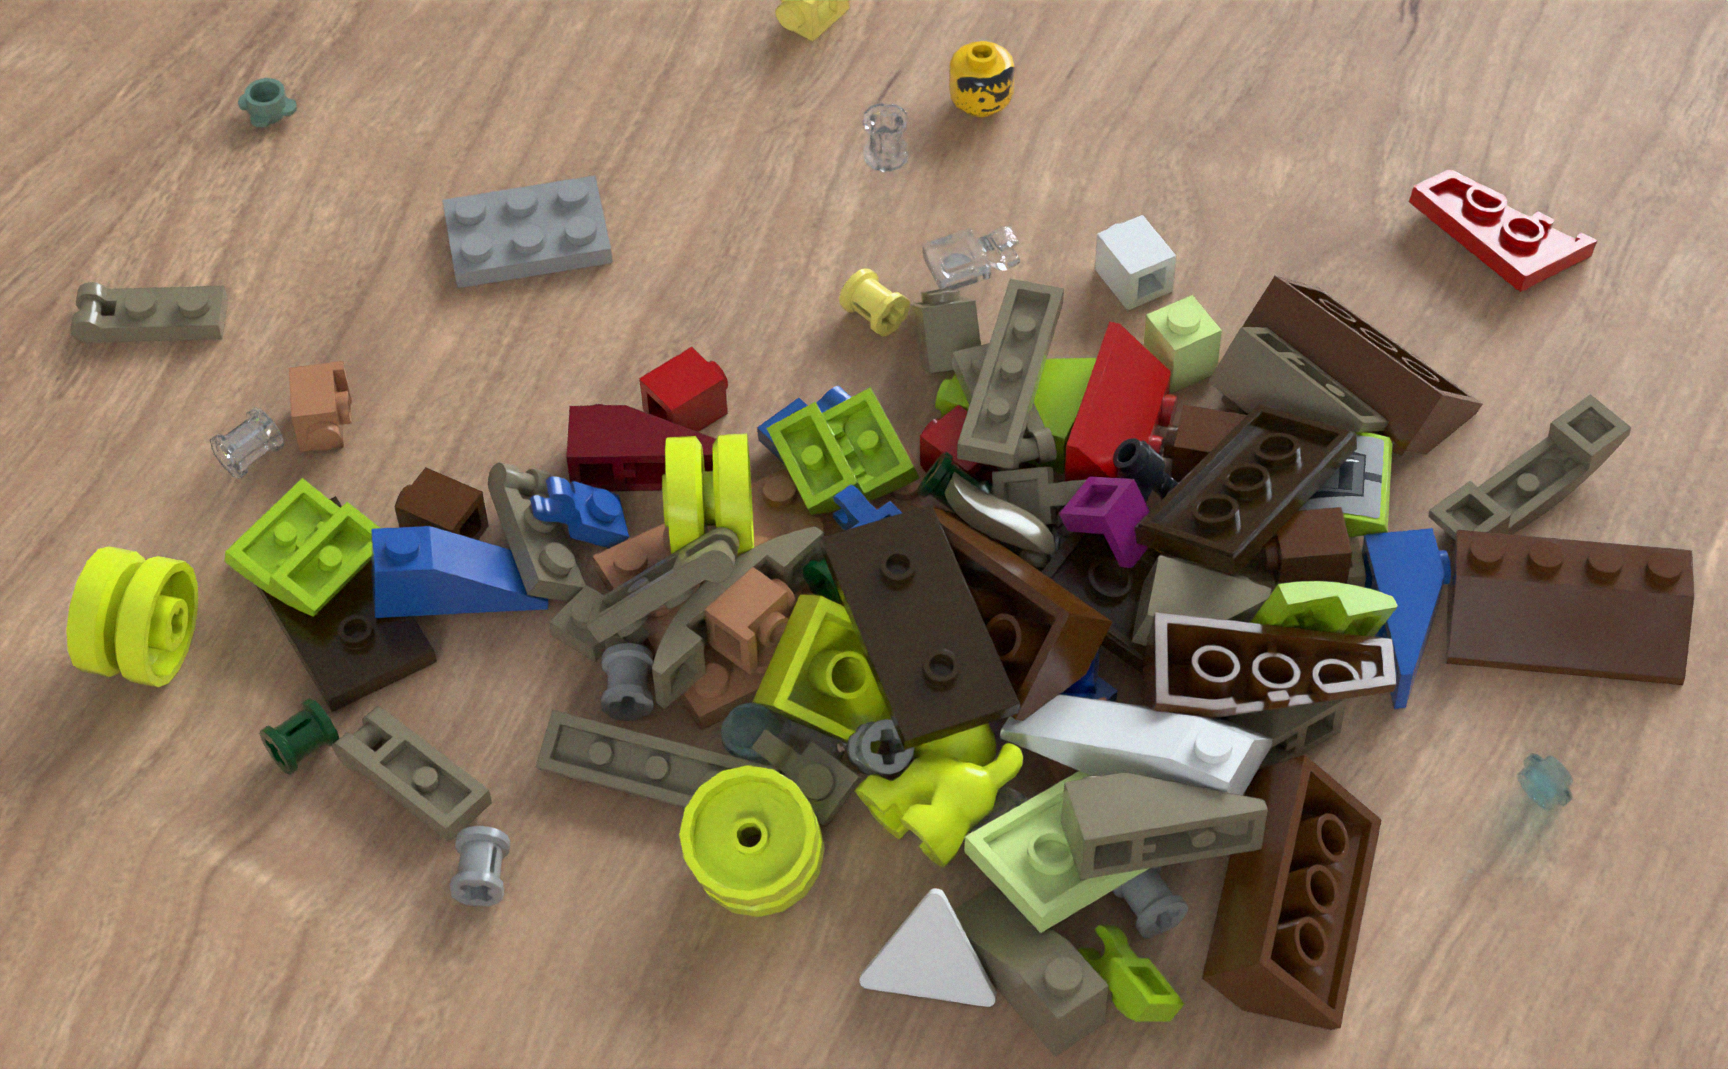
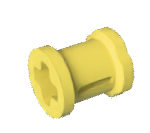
M868 268L854 273L844 284L839 296V304L847 312H857L870 322V328L882 337L896 331L907 317L910 309L909 299L899 292L892 293L879 283L877 274Z

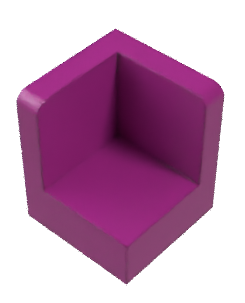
M1088 477L1059 513L1067 531L1104 534L1120 567L1132 568L1148 548L1136 543L1134 527L1150 511L1134 479Z

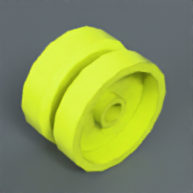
M748 434L718 435L713 443V471H705L702 444L696 436L666 438V474L662 475L664 522L665 528L669 527L671 554L707 533L708 526H716V528L726 527L737 535L739 550L736 558L753 549L754 529Z
M111 546L98 549L88 559L78 577L69 605L66 628L67 648L73 666L82 672L105 677H112L121 673L123 677L131 682L154 687L168 684L178 673L184 662L196 626L198 582L193 568L181 560L156 556L145 561V558L136 551Z
M746 765L721 771L699 786L685 807L679 833L684 861L708 896L732 913L761 917L783 912L804 898L820 875L825 847L819 821L814 814L811 804L797 784L774 769ZM759 834L761 838L759 843L749 847L747 839Z

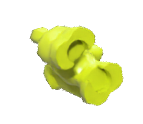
M989 724L916 746L913 751L915 760L900 777L888 780L879 774H871L855 790L858 797L868 807L880 825L898 839H901L908 830H911L923 841L919 848L930 860L942 868L946 867L956 857L965 836L968 835L970 830L993 809L998 789L1012 780L1023 766L1021 749L1011 743H1006L1002 746L997 759L994 761L996 757V741Z

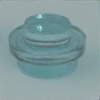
M741 704L731 710L722 724L721 739L723 746L728 753L736 758L744 760L764 758L751 747L765 729L780 739L779 722L766 707L760 704Z
M1534 753L1524 759L1525 767L1517 773V779L1524 791L1536 804L1544 810L1550 811L1557 804L1565 806L1573 799L1569 788L1573 783V778L1560 761L1551 755L1543 759Z

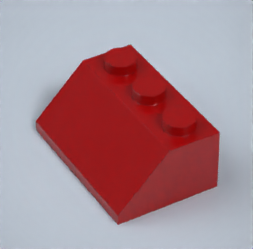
M1109 321L1066 445L1065 482L1087 480L1088 477L1117 478L1118 468L1113 463V455L1117 447L1130 438L1145 441L1162 457L1165 437L1159 436L1162 427L1168 428V425L1173 424L1178 396L1169 394L1171 371L1120 323Z

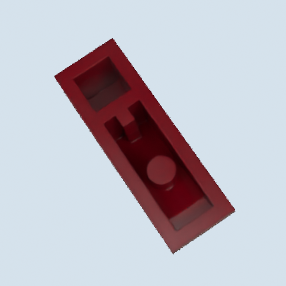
M594 404L570 406L566 452L570 483L575 481L595 488L605 489L609 492L662 491V475L666 474V438L696 436L702 444L705 471H713V443L716 438L627 405Z

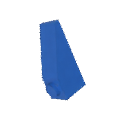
M431 526L372 529V585L375 618L548 609V598L527 594L512 551Z
M1433 528L1364 535L1362 557L1366 573L1364 588L1393 596L1398 605L1397 609L1375 634V637L1393 640L1396 686L1394 692H1390L1394 709L1406 708L1438 609L1442 587L1449 584L1451 580V566L1446 550H1438Z

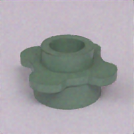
M262 78L253 81L246 87L244 94L238 99L239 108L250 114L251 124L255 127H266L269 124L276 123L283 116H291L297 110L296 101L288 99L283 84L273 78Z

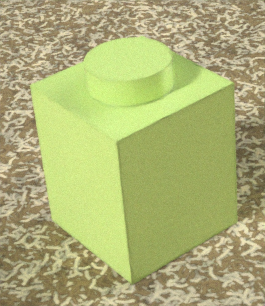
M1193 295L1146 315L1144 347L1171 371L1170 393L1212 376L1218 366L1222 330Z

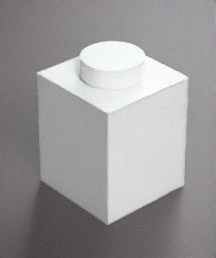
M1143 215L1124 223L1112 225L1107 230L1097 233L1095 270L1127 310L1173 292L1176 255Z

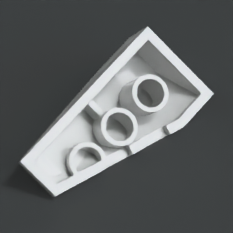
M1061 694L1057 695L1024 721L1015 720L1010 716L1000 731V738L1091 776H1106L1126 772L1237 795L1244 794L1270 750L1273 738L1220 717L1154 711L1147 706Z

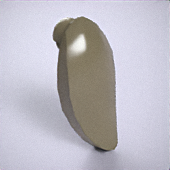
M954 472L945 490V496L957 515L978 531L997 540L1022 548L1018 557L1037 570L1042 571L1049 563L1050 554L1057 553L1055 537L1047 526L1030 512L975 487Z

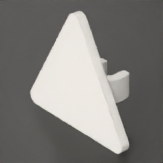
M931 889L863 970L859 979L860 985L865 989L985 1007L994 1005L997 993L949 901L940 889Z

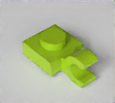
M1098 925L1095 931L1105 945L1103 956L1101 957L1095 948L1080 947L1077 951L1096 972H1100L1099 976L1107 983L1109 990L1112 992L1111 999L1115 1007L1123 1015L1134 1020V1022H1170L1185 1003L1149 958H1138L1120 928L1114 925Z

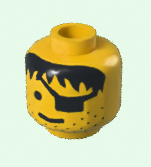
M987 41L971 42L960 47L953 54L949 63L950 98L956 107L972 116L988 117L1002 111L1009 105L1014 94L1015 67L1013 57L1005 48Z

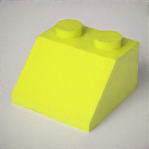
M800 594L752 702L803 726L848 743L849 737L855 733L861 724L885 719L891 720V717L845 607L823 596ZM881 741L871 742V753H877Z

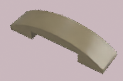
M1590 394L1551 422L1547 438L1477 487L1471 481L1467 482L1431 508L1428 517L1454 540L1457 530L1514 534L1557 505L1591 476L1630 435L1631 427Z
M810 527L762 543L735 558L733 572L726 581L712 583L706 580L690 596L668 626L655 655L652 672L657 704L666 709L706 673L704 647L708 644L704 609L752 567L771 580H781L795 595L807 584L803 576L804 566L810 561L820 562L824 558L820 549V539L824 537L823 531L817 527Z

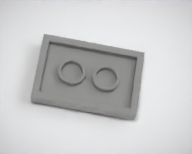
M595 175L442 200L457 288L613 263Z

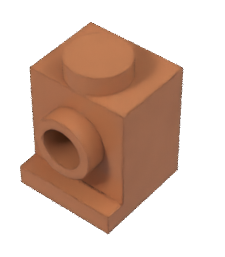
M344 361L290 367L291 419L300 452L344 447L343 424L352 423V395Z
M752 567L704 609L708 644L749 675L753 674L758 669L757 655L766 647L771 648L779 643L789 620V611L796 605L795 595L781 580H771Z

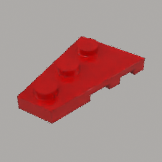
M1451 169L1413 186L1409 199L1410 204L1519 292L1591 257L1597 243L1596 239L1581 232L1574 239L1552 228L1554 219L1538 211L1530 217L1506 206L1507 200L1505 195Z

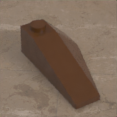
M1155 612L1143 656V705L1160 712L1216 718L1394 692L1396 686L1393 640L1388 638Z

